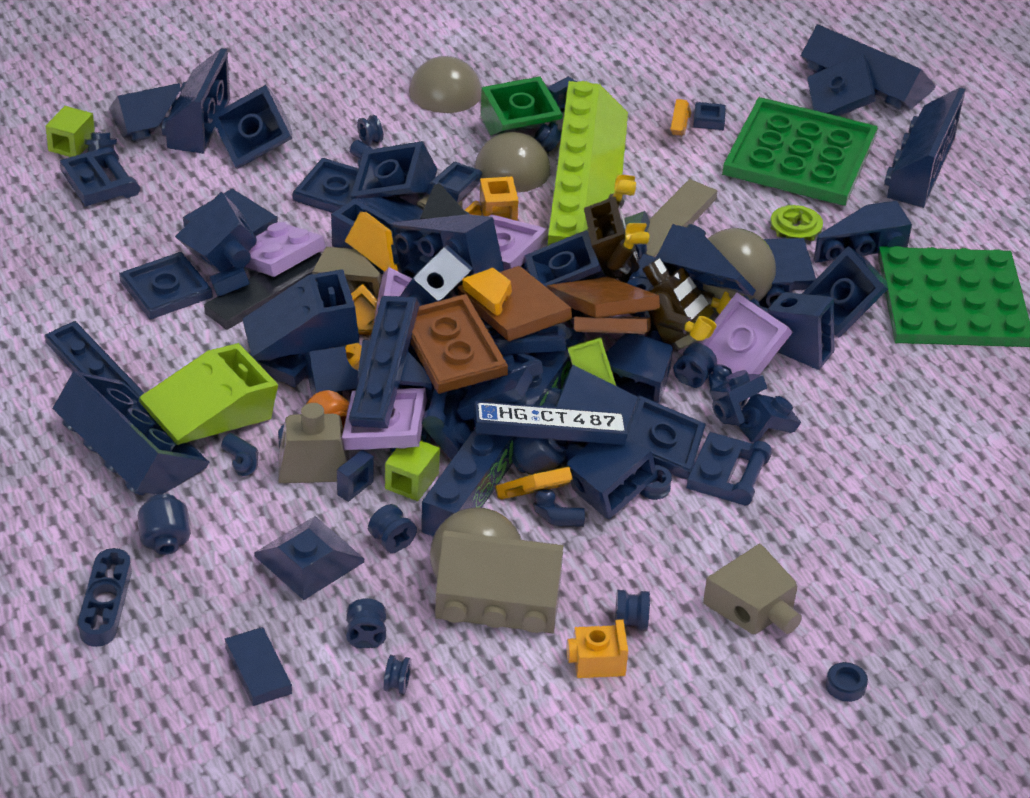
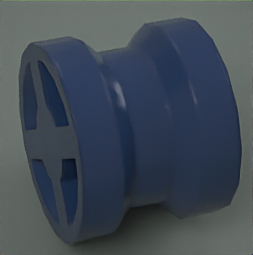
M692 343L688 345L683 352V356L679 357L674 364L673 371L675 377L685 385L698 388L704 384L708 375L713 372L714 366L717 365V358L715 353L706 345Z
M388 504L378 509L368 523L370 534L376 539H381L382 546L389 553H396L408 547L417 533L415 523L409 518H403L402 510L394 504Z
M617 590L615 620H623L625 628L627 626H636L639 631H647L650 592L640 591L635 595L628 594L626 590Z
M362 598L349 604L346 609V621L348 622L346 639L349 644L356 648H376L382 645L386 640V626L384 624L386 621L385 606L378 600L371 598Z

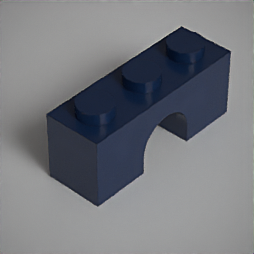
M410 343L408 352L421 365L420 360ZM345 346L310 351L304 354L311 396L320 391L330 390L337 392L343 397V391L357 389L358 370L349 364Z

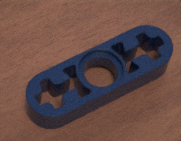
M110 548L103 550L94 560L78 619L80 638L89 646H104L112 642L116 637L132 575L130 556L122 549ZM112 565H116L113 578L108 577L107 570H110ZM105 592L116 595L113 600L108 602H99L95 599L97 595ZM97 615L103 616V624L99 626L98 630H93L97 624Z

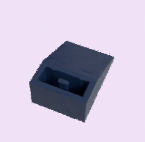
M399 196L353 199L331 214L332 246L354 249L345 242V239L360 212H367L390 229L392 233L390 224L401 221L420 220L423 210ZM392 233L393 245H391L394 265L399 263ZM368 260L378 270L380 274L385 273L378 266H376L374 263Z
M465 214L401 221L390 224L401 273L410 278H413L446 245L473 267L468 276L490 268H494L498 272L505 271L493 217ZM437 276L429 285L433 288H441L443 281L441 277Z
M343 269L308 275L242 318L250 354L256 361H271L277 357L294 354L303 355L310 351L341 346L346 347L349 344L360 343L356 309Z

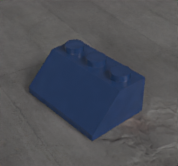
M221 48L192 70L187 82L184 81L182 83L178 99L174 100L170 115L165 117L162 123V135L166 136L168 149L205 153L216 130L210 115L228 106L230 101L227 49Z

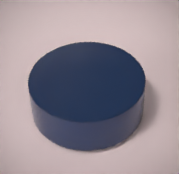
M849 662L837 663L828 670L825 683L826 689L830 695L838 700L845 702L856 701L864 696L868 677L866 672L856 664Z

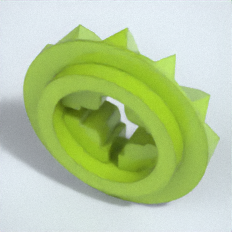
M800 205L782 206L771 215L770 229L776 231V235L779 238H804V240L814 241L816 236L822 232L823 220L821 216L808 207Z

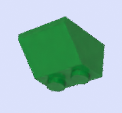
M541 76L484 86L481 89L480 117L490 136L539 127L544 123L548 125L551 122L562 119L563 114Z

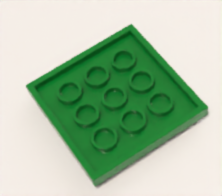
M758 97L723 164L722 175L846 206L876 139L878 126Z
M879 247L878 260L881 275L887 281L888 290L885 292L895 343L1030 347V319L1011 251L1000 249Z

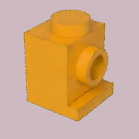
M513 176L480 178L479 200L483 216L489 217L493 214L518 221L519 200Z
M615 620V625L574 627V637L567 639L566 652L568 663H575L577 678L626 676L629 650L623 620Z

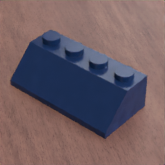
M819 24L814 28L800 55L808 63L806 68L817 73L863 53L868 62L875 95L884 97V103L898 110L902 106L912 110L936 87L921 68Z
M959 87L924 105L919 117L913 116L909 133H905L901 150L897 149L892 167L889 166L885 176L884 185L889 186L887 198L922 208L925 207L955 140L966 89Z
M73 371L52 409L63 419L62 423L65 427L78 433L84 439L83 444L85 447L98 453L105 460L104 465L109 470L119 474L126 481L125 486L130 491L142 496L146 493L164 494L207 468L210 462L189 442L177 445L140 404V396L126 382ZM133 399H135L137 401V406L131 408L133 405Z

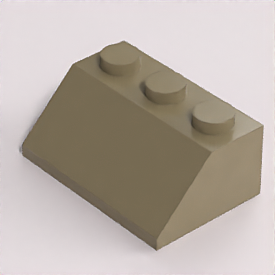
M444 530L436 587L435 618L452 623L467 622L483 624L492 628L522 629L531 633H554L560 597L564 545Z

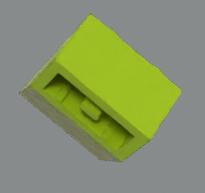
M239 343L206 351L141 395L139 402L170 438L179 445L270 420L278 384Z

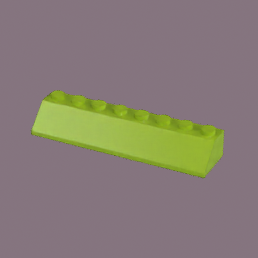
M588 81L568 82L548 245L587 230L584 208L608 199L610 194H614L615 179L623 173L628 111L600 84Z

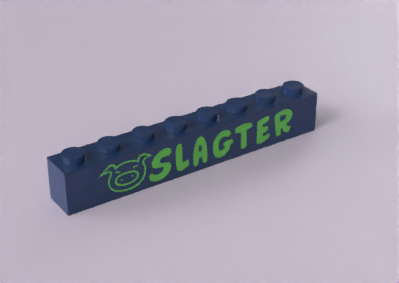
M565 326L566 351L530 353L529 356L542 362L544 373L534 376L523 399L511 404L542 406L553 387L562 389L567 374L572 367L567 347L583 343L585 333L576 332V330ZM475 429L422 500V533L434 537L439 526L452 514L463 509L482 508L495 490V486L500 483L513 464L512 455L514 452L512 445L516 438L515 436L477 434Z

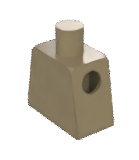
M308 403L302 407L301 414L286 417L278 454L279 483L337 482V469L350 459L349 450H344L342 441L344 429L339 415L324 414L322 405Z
M760 543L706 578L703 603L751 634L759 633L772 623L784 633L790 634L799 626L802 620V616L793 609L798 587L796 581Z

